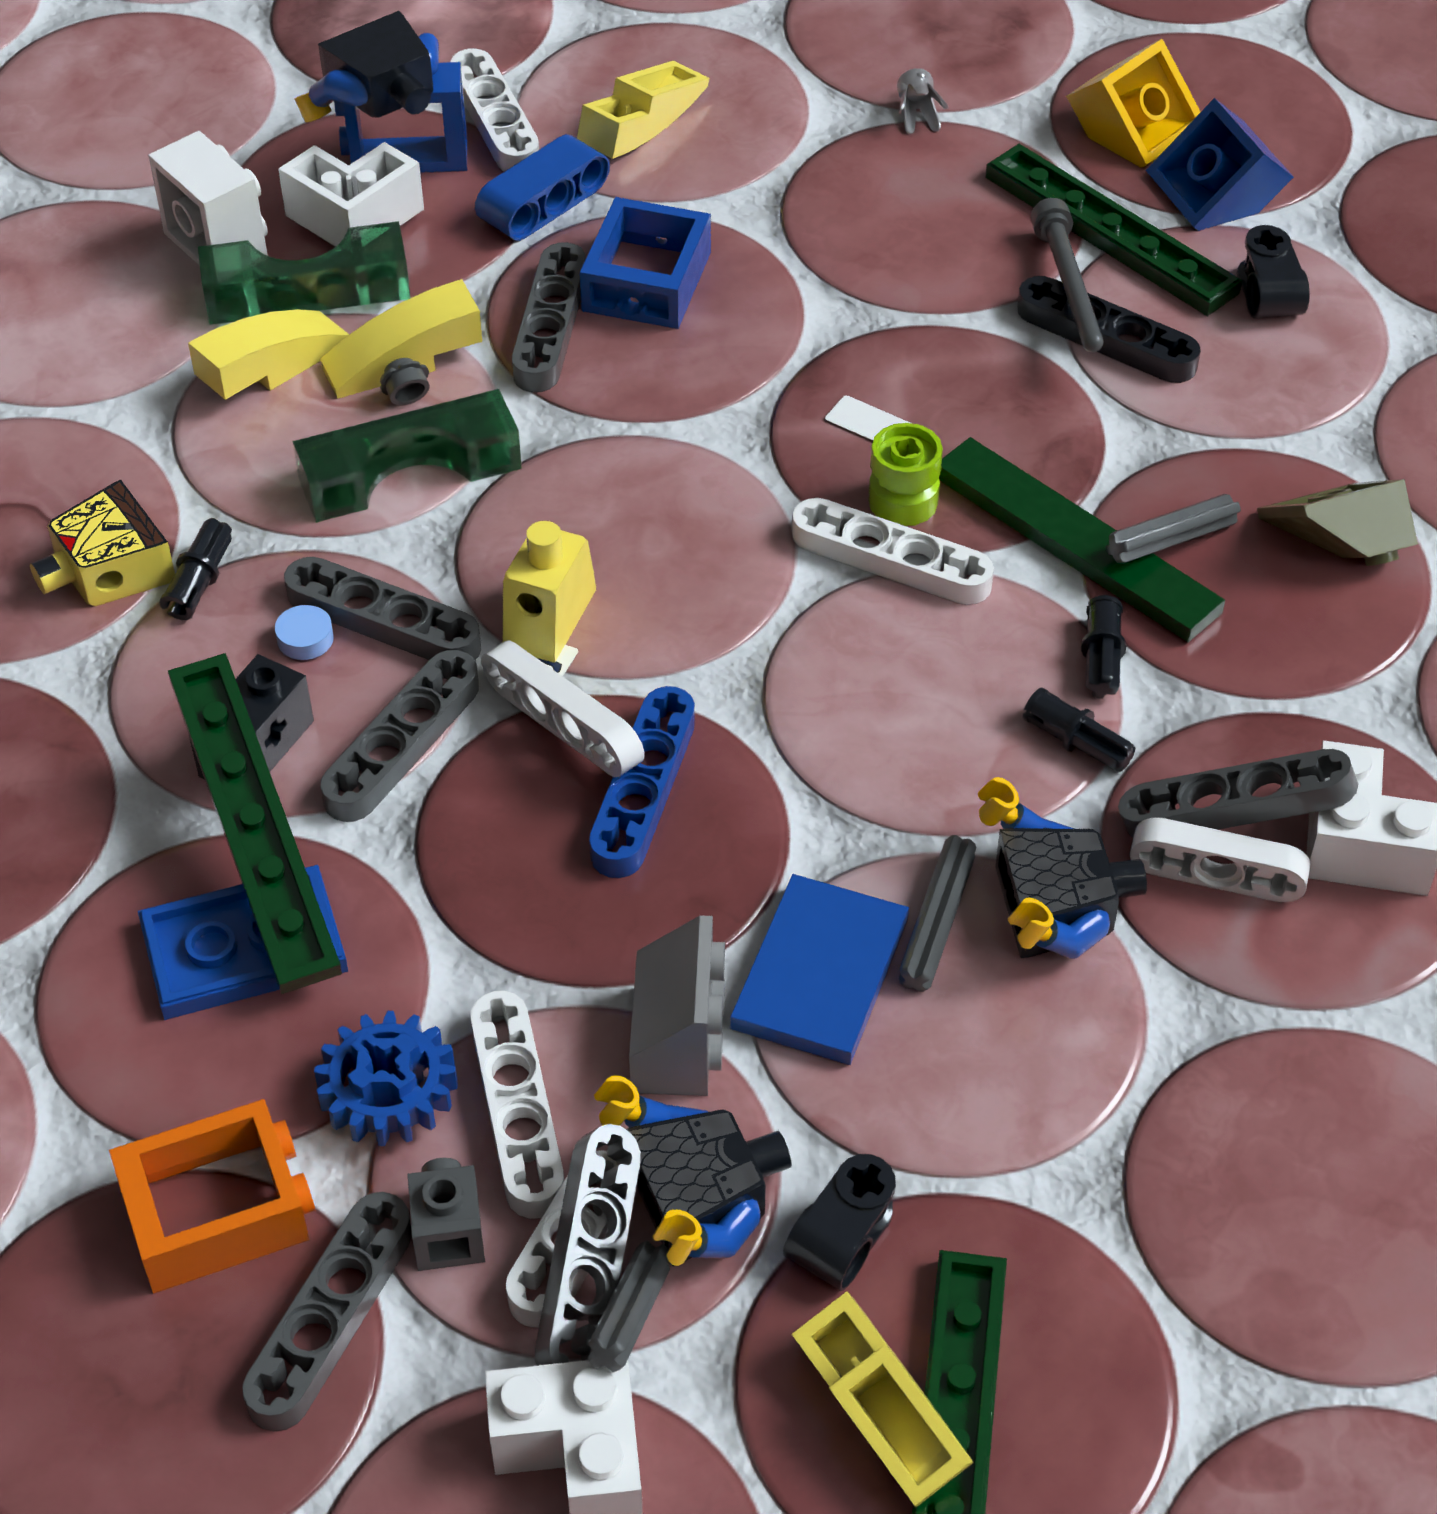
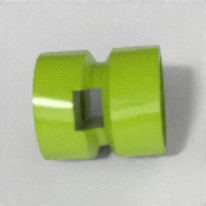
M897 423L883 428L874 436L871 445L870 468L872 473L869 479L868 501L870 510L875 516L903 526H915L927 521L935 514L939 499V475L941 472L943 448L940 438L932 430L918 424Z

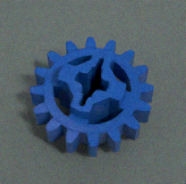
M387 1011L383 1023L374 1025L372 1019L365 1014L360 1017L361 1029L354 1033L344 1026L337 1029L340 1046L333 1044H324L322 1046L321 1052L324 1064L317 1065L314 1068L317 1083L316 1091L321 1111H329L331 1126L335 1130L349 1124L352 1140L355 1142L362 1140L368 1131L376 1134L378 1146H386L389 1134L393 1132H399L406 1143L413 1141L412 1126L419 1123L424 1128L432 1130L436 1127L433 1109L449 1112L452 1107L450 1091L458 1087L451 1044L442 1045L441 1032L437 1026L429 1028L422 1033L420 1016L413 1014L403 1025L397 1024L394 1011ZM428 1068L427 1080L421 1088L419 1084L424 1081L423 1071ZM346 1076H348L349 1085L344 1088Z

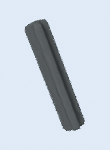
M1222 494L1114 531L1109 535V544L1106 546V552L1109 556L1113 555L1116 563L1124 564L1232 526L1238 521L1237 513L1241 511L1239 502H1233L1230 495Z
M951 835L945 839L899 969V982L906 988H914L922 992L928 990L932 985L975 860L976 844L969 838L962 839L957 835Z
M645 1241L636 1247L589 1341L592 1350L588 1360L595 1369L605 1366L611 1372H616L625 1366L670 1271L666 1257L669 1249L666 1245L662 1244L655 1247L649 1241Z

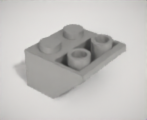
M700 915L637 951L629 1065L630 1081L641 1094L708 1096L709 1070H722V1017H724L725 942H713V916Z

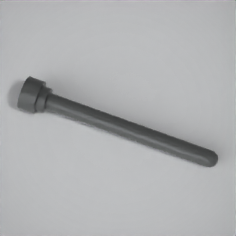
M1058 198L1044 199L1037 203L1031 212V223L1034 232L1040 240L1048 242L1083 347L1089 352H1097L1103 346V337L1068 238L1073 227V219L1069 207L1063 200Z

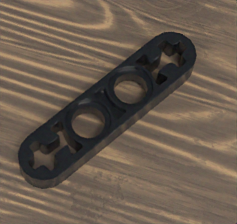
M1034 276L1023 281L1019 288L1017 305L1020 317L1030 324L1083 346L1062 282L1046 276ZM1088 293L1103 337V346L1097 351L1098 353L1171 383H1182L1195 376L1201 352L1200 344L1196 339ZM1131 334L1140 337L1142 341L1127 342L1121 340L1118 336Z

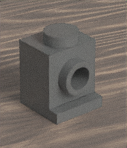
M436 1158L426 1162L422 1166L421 1172L407 1174L412 1239L418 1271L485 1262L474 1165L461 1167V1164L455 1159Z

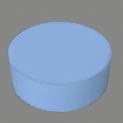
M312 605L292 607L284 611L275 623L278 647L284 655L290 658L309 660L319 657L333 643L334 635L330 616L319 607Z

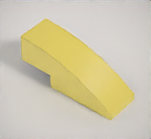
M675 61L617 77L613 96L582 106L577 139L612 159L633 151L653 139L682 115L708 87L709 78Z
M462 279L430 289L395 305L349 334L320 359L321 366L337 399L381 387L380 378L384 374L385 368L392 361L400 358H410L413 361H418L420 365L427 366L429 373L435 371L434 355L482 342L480 310Z
M296 309L268 312L240 319L188 342L194 374L226 400L257 381L271 391L320 362V359L349 334L320 311Z
M847 1291L792 1333V1336L830 1386L831 1392L915 1507H918L974 1463L882 1335Z

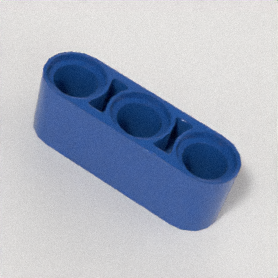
M569 134L562 135L484 185L475 201L476 215L516 241L523 240L596 193L608 177L610 170L609 159Z

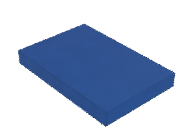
M319 866L306 867L307 875L340 961L342 973L348 972L346 956ZM242 884L138 911L164 1020L280 990Z
M792 874L730 1016V1029L851 1065L908 921L909 907Z

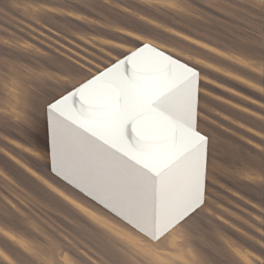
M385 142L350 165L345 164L314 145L278 168L285 215L352 257H356L424 210L419 162Z
M1323 740L1321 749H1336L1343 751L1349 756L1359 785L1354 797L1343 806L1309 813L1307 856L1310 859L1311 866L1308 878L1428 896L1437 869V803L1382 795L1384 749Z
M589 1360L485 1371L489 1435L495 1475L565 1467L570 1514H643L628 1360L625 1366L616 1372H611L605 1366L595 1369Z

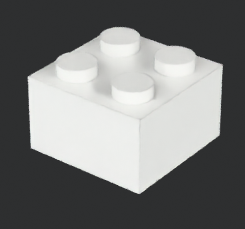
M196 131L148 154L164 234L214 280L219 283L268 258L265 242L268 229L261 215L258 197L261 196V187L251 170L243 169L230 158L222 145H215L200 131Z

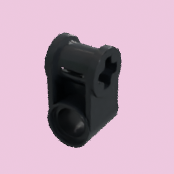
M1272 225L1253 227L1248 231L1245 238L1246 259L1240 263L1237 270V277L1242 280L1241 287L1246 298L1250 316L1255 319L1305 314L1310 300L1309 281L1307 274L1300 266L1291 244V238L1279 227Z
M858 1154L844 1161L815 1202L805 1209L794 1224L784 1245V1257L839 1291H844L855 1279L865 1263L869 1252L885 1229L888 1228L892 1219V1197L895 1193L896 1180L891 1166L882 1158L872 1154Z

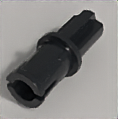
M209 518L204 521L188 552H183L178 556L175 576L159 601L162 609H167L170 602L173 601L170 609L167 611L168 615L180 620L191 619L208 585H212L217 581L219 576L217 566L232 540V528L226 522H219L215 518Z
M1109 595L1096 596L1088 602L1086 607L1087 634L1081 641V652L1086 658L1085 686L1087 689L1092 690L1094 697L1102 699L1106 694L1115 695L1119 690L1120 659L1125 655L1127 646L1124 637L1121 635L1122 603L1117 598Z
M1042 687L1031 695L1025 705L1024 710L1026 712L1023 713V719L1062 741L1063 747L1067 751L1072 752L1075 748H1078L1115 771H1123L1134 756L1135 746L1129 740L1094 721L1095 715L1090 709L1081 711Z

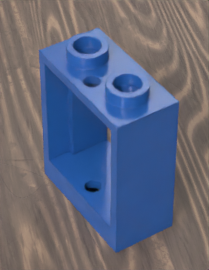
M439 63L437 72L432 75L434 91L431 94L430 103L442 104L445 136L363 139L359 109L352 105L334 101L336 116H344L346 126L339 127L341 155H350V162L352 164L385 142L418 161L420 173L467 171L468 140L461 63Z
M615 197L580 270L582 311L679 329L711 254V214ZM621 242L681 252L671 275L611 264ZM630 298H636L639 302H633Z

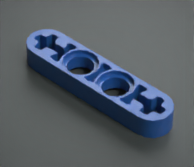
M672 686L656 688L648 693L642 703L633 730L638 735L644 752L650 750L659 751L668 758L665 762L656 766H646L639 763L620 777L612 778L591 830L589 840L592 865L602 875L611 878L630 876L638 871L644 862L694 731L695 703L692 696L681 688ZM668 711L675 712L669 719L667 732L660 730V718H665ZM631 794L643 795L651 801L647 807L640 810H628L619 804L622 798ZM619 828L626 831L627 846H621L618 852L607 851V849H613L616 846L619 838Z

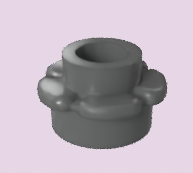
M410 358L394 360L387 365L384 374L380 378V389L382 393L389 395L391 402L396 405L414 403L423 398L429 391L430 385L427 380L429 370L426 365H420L418 361H413Z

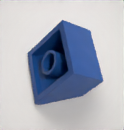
M1215 98L1146 169L1168 198L1198 231L1258 214L1294 178L1252 129Z

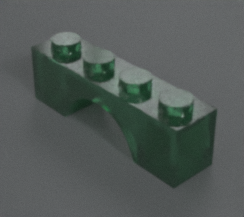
M399 221L349 227L345 237L335 248L320 256L304 260H282L267 256L258 251L249 240L198 247L202 288L210 325L235 322L243 318L274 311L296 309L321 311L411 298L407 262Z
M499 389L292 441L299 481L316 523L368 509L370 497L375 487L390 474L407 467L418 465L442 466L460 473L470 482L522 469L519 430Z

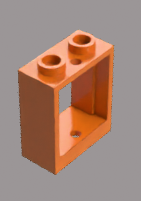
M265 1099L109 1150L153 1294L310 1240L304 1214L315 1211L312 1195L304 1173L294 1176L290 1174L286 1160L297 1157L285 1119L275 1123L272 1122ZM261 1146L279 1199L167 1237L164 1236L149 1183Z

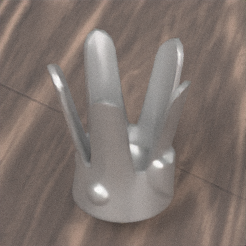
M920 68L904 72L898 79L897 91L901 99L899 114H902L904 108V123L907 134L910 135L915 131L916 109L921 110L930 129L934 132H939L941 123L933 98L944 109H948V105L934 89L931 74Z

